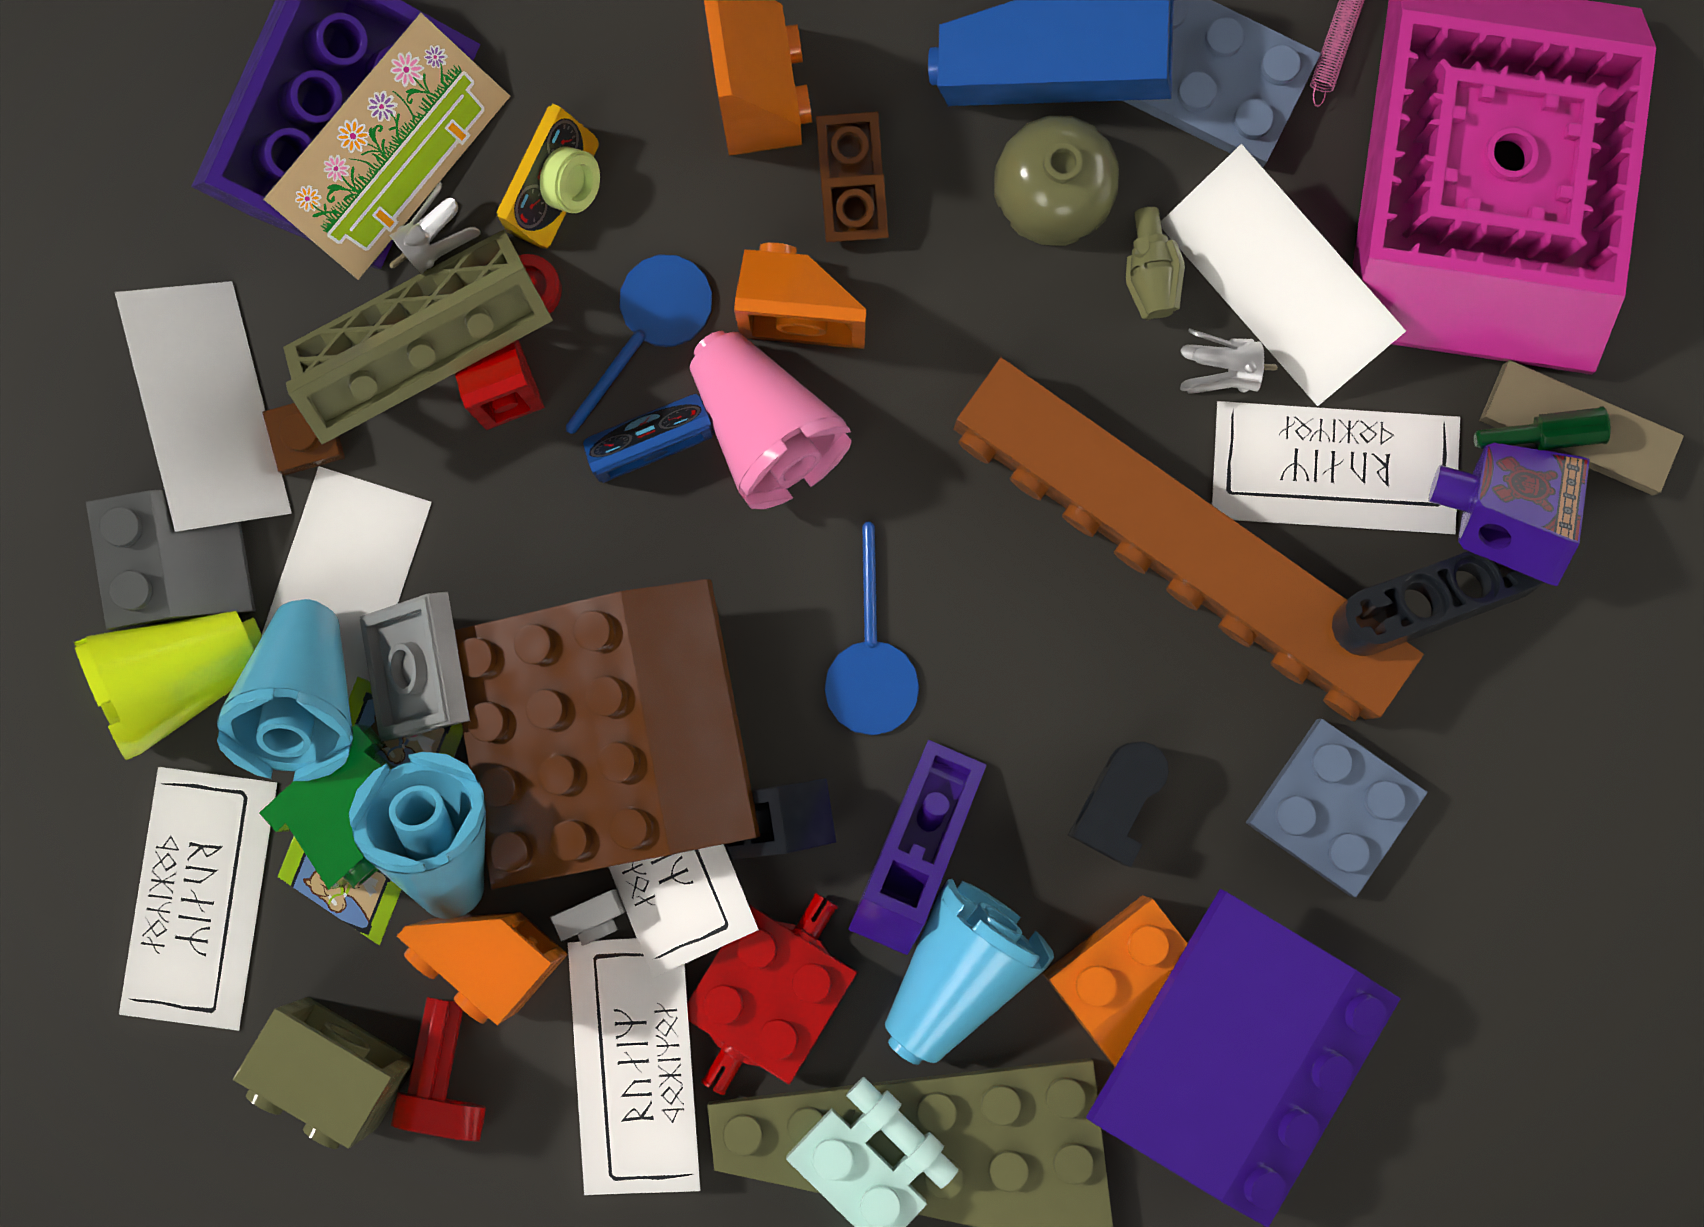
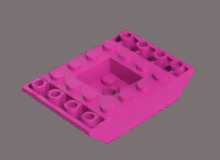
M1389 0L1352 270L1406 330L1392 345L1505 362L1511 360L1518 364L1585 374L1596 372L1626 295L1656 55V45L1641 8L1589 0ZM1500 141H1510L1517 144L1525 157L1523 169L1510 171L1501 167L1494 156L1495 144Z

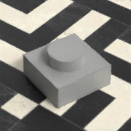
M616 888L552 916L551 919L561 941L578 935L583 946L617 931L618 929L613 918L625 913L626 910Z

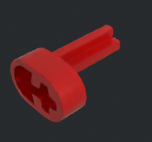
M427 997L408 1092L397 1093L391 1126L421 1134L476 1142L480 1141L486 1107L446 1098L463 1010L455 1001Z

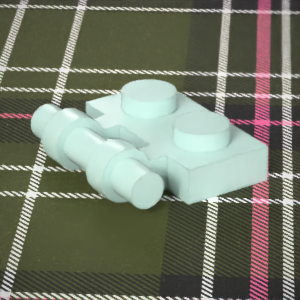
M862 1077L849 1090L846 1097L863 1114L850 1125L831 1108L787 1154L786 1160L854 1227H906L927 1205L926 1199L910 1183L919 1174L924 1172L942 1189L954 1178L959 1169L941 1153L944 1145L933 1134L928 1132L923 1135L899 1111L902 1104L888 1090L881 1094L865 1077ZM879 1130L905 1153L894 1167L867 1142Z

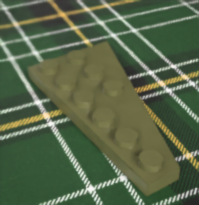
M1091 1058L871 1083L881 1094L888 1090L902 1104L899 1111L923 1135L928 1132L933 1134L944 1145L941 1153L959 1169L954 1178L942 1189L924 1172L919 1174L910 1183L927 1202V1205L918 1215L973 1227H1113L1102 1130L1086 1118L1097 1099L1094 1064ZM854 1085L709 1101L707 1106L714 1171L820 1193L786 1160V1156L831 1108L850 1125L863 1114L846 1097V1094ZM881 1130L876 1132L867 1141L892 1167L905 1155Z

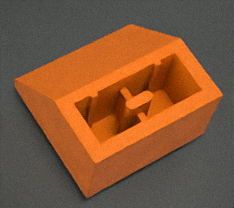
M521 912L460 916L452 919L433 918L407 925L397 935L409 947L404 953L405 958L418 971L433 980L440 974L459 991L454 996V1001L464 1012L479 1023L484 1024L489 1018L497 1026L518 1013L568 955Z

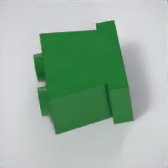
M355 724L352 727L353 741L344 765L328 776L310 781H293L259 812L275 832H292L328 890L342 888L347 883L353 889H356L378 871L357 848L349 818V811L356 791L372 772L386 763L389 769L394 768L392 764L378 754L386 745L385 742H381V738L367 725Z

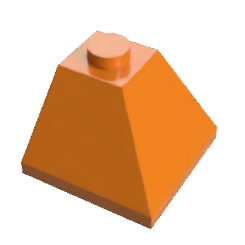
M783 243L760 244L759 251L744 249L734 306L739 333L748 339L864 349L867 309L809 255L797 254L796 247Z

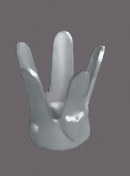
M441 182L436 186L412 221L405 226H400L396 232L389 235L403 252L390 263L391 268H395L408 258L413 266L423 274L434 265V261L440 256L481 234L480 230L476 227H469L431 245L429 244L458 212V204L455 199L447 198L420 220L442 188Z
M1189 328V333L1231 348L1185 345L1181 348L1182 355L1186 359L1194 360L1199 364L1228 369V372L1185 380L1181 383L1180 390L1193 394L1233 387L1238 388L1240 392H1247L1249 390L1257 392L1262 383L1264 370L1275 371L1278 367L1276 364H1264V349L1261 342H1254L1253 339L1235 338L1227 341Z

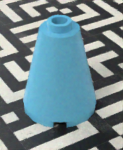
M302 599L290 601L280 606L226 699L217 719L219 731L217 742L220 750L235 765L265 778L271 779L272 771L275 769L295 772L293 781H310L328 776L345 764L353 741V731L340 624L336 614L325 605L314 600Z
M431 752L408 755L410 762L389 769L386 763L374 770L357 789L349 811L354 841L361 854L431 915L443 919L457 918L474 909L484 892L485 795L475 775L468 765L448 754Z
M948 879L937 896L885 1022V1027L891 1035L888 1041L890 1047L899 1056L912 1064L919 1065L922 1060L937 1063L1049 966L1054 959V954L1045 939L1035 930L1028 940L1022 935L1021 929L1016 925L1021 917L988 893L969 883L962 881L957 888L954 880Z

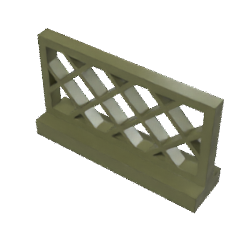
M505 229L426 270L423 274L409 279L284 346L283 349L291 375V380L286 382L287 391L321 444H324L550 323L553 319L538 294Z

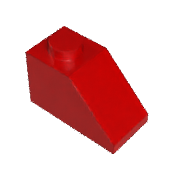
M519 339L455 373L465 409L486 430L545 408Z

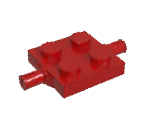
M815 892L812 901L797 925L779 922L753 905L748 904L759 930L722 946L687 1003L689 1022L707 1032L717 1046L721 1048L705 1077L701 1079V1082L710 1088L714 1085L725 1067V1071L713 1088V1091L720 1095L726 1094L727 1088L743 1063L760 1066L788 1085L791 1084L859 973L831 955L823 942L818 939L835 910L839 907L833 902L827 901L816 921H814L815 916L826 900L820 894Z

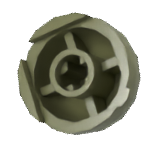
M1049 115L1027 123L1006 143L995 169L994 197L998 207H1001L1004 216L1011 222L1010 226L1020 236L1040 245L1066 246L1079 241L1083 236L1089 235L1106 221L1118 195V161L1110 142L1095 126L1073 116Z

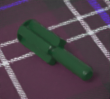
M1604 406L1539 414V417H1534L1533 424L1477 430L1474 434V444L1478 449H1484L1486 445L1491 443L1505 445L1535 443L1538 450L1607 444L1611 434L1610 419Z

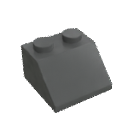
M148 490L86 502L106 629L120 631L237 611L238 615L256 612L241 522L175 532L165 490Z

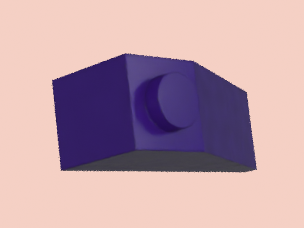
M927 741L848 930L908 955L925 925L985 771L986 764L933 741Z

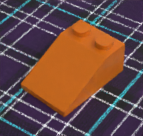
M704 0L717 92L729 156L802 145L801 124L812 123L807 85L795 86L792 64L803 62L798 24L785 25L783 5L776 0Z
M1142 895L1042 974L1115 1068L1188 943L1154 899Z

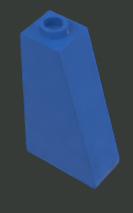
M1013 0L940 24L939 47H930L928 54L930 84L932 86L937 85L948 106L1172 99L1174 0Z

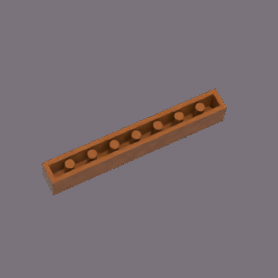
M1002 357L956 419L953 430L962 435L958 443L969 454L986 464H989L993 458L1014 472L1010 480L1020 490L1040 501L1046 494L1066 509L1062 517L1074 528L1090 537H1093L1098 531L1118 545L1114 554L1125 564L1143 574L1151 568L1170 582L1166 591L1179 602L1196 611L1203 605L1222 618L1218 627L1230 638L1246 647H1251L1253 642H1256L1273 654L1275 657L1270 663L1281 674L1298 684H1303L1308 679L1327 692L1323 699L1324 703L1341 716L1354 722L1359 716L1365 720L1380 718L1424 654L1408 642L1369 656H1359L1348 652L1335 639L1332 630V618L1336 610L1347 601L1344 597ZM1359 616L1356 618L1361 628L1371 627L1374 630L1381 624L1374 618L1361 620Z

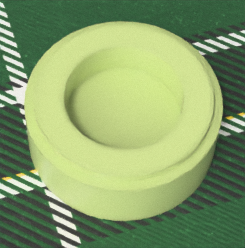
M568 146L554 150L545 160L540 174V192L544 201L550 207L568 213H579L589 207L595 199L600 185V170L594 156L589 152Z

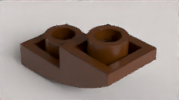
M878 111L816 116L826 242L888 238Z

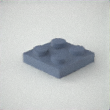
M1317 719L1250 815L1246 824L1350 897H1357L1428 792L1324 719Z

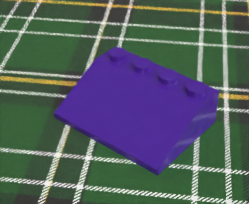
M275 0L191 187L252 217L312 241L269 205L264 198L417 16L422 13L472 61L480 44L402 0ZM393 240L388 243L370 265L371 267L376 269L382 268Z
M1220 889L1086 1118L1224 1204L1261 1225L1269 1227L1401 998L1240 899Z

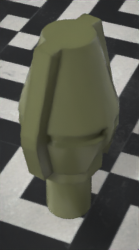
M1144 207L1134 213L1138 238L1133 242L1134 249L1132 250V255L1127 257L1126 283L1142 319L1148 321L1154 318L1168 317L1173 314V311L1180 309L1185 265L1178 243L1174 240L1169 241L1168 237L1162 234L1159 209L1156 207Z

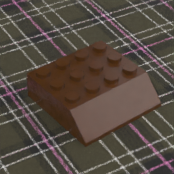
M711 579L619 591L455 630L470 721L462 723L469 767L480 783L486 801L485 855L491 889L760 837Z

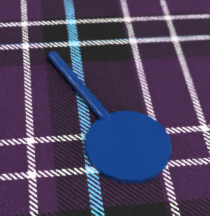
M656 255L641 261L627 274L620 289V310L627 327L633 332V335L567 423L566 431L568 433L574 434L577 432L643 341L654 346L674 347L691 341L704 329L712 312V291L705 274L693 262L677 255Z
M868 521L862 526L865 642L853 644L837 655L828 669L824 689L828 707L841 724L857 733L877 735L890 732L907 720L917 703L919 683L914 666L903 652L888 643L877 642L875 526L872 522Z

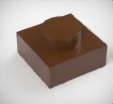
M295 403L262 412L278 472L284 476L345 459L340 437L337 436L321 444Z

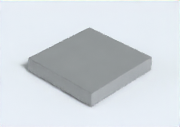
M448 592L428 593L360 616L381 742L402 739L470 721Z

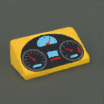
M553 103L551 106H548L496 212L507 233L542 249H547L551 246L567 213L550 207L541 195L540 174L545 160L554 150L564 146L589 152L593 156L599 147V141L593 133L562 107Z

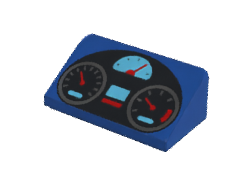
M693 394L592 435L584 440L583 445L592 473L599 482L605 483L713 438L712 435L715 432L700 396Z

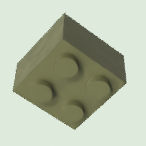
M307 996L274 1009L233 1080L249 1089L245 1095L246 1098L260 1109L275 1115H280L284 1110L306 1123L303 1128L304 1133L317 1143L332 1149H338L341 1144L349 1149L378 1129L397 1093L401 1090L411 1073L414 1059Z

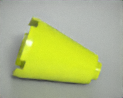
M237 611L90 635L74 642L76 646V654L98 707L101 706L110 723L108 728L125 760L142 754L232 691L258 645L262 634L254 618L241 622Z

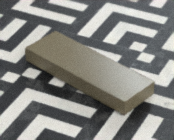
M1511 360L1502 365L1479 420L1495 428L1533 424L1534 417H1539V414L1604 406L1608 412L1611 426L1610 439L1607 444L1558 448L1548 451L1590 459V469L1652 496L1661 493L1684 435Z

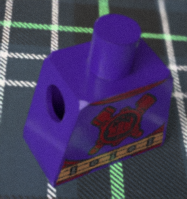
M1491 443L1484 447L1473 474L1439 465L1431 485L1428 502L1463 511L1458 543L1463 549L1547 584L1558 586L1580 544L1590 459L1576 455Z

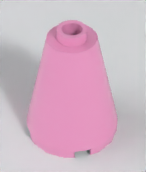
M717 331L706 336L697 344L694 349L695 357L690 364V371L738 492L751 509H767L791 500L793 497L787 488L803 478L812 487L841 461L852 442L846 434L851 432L846 422L739 332L725 333L724 331Z

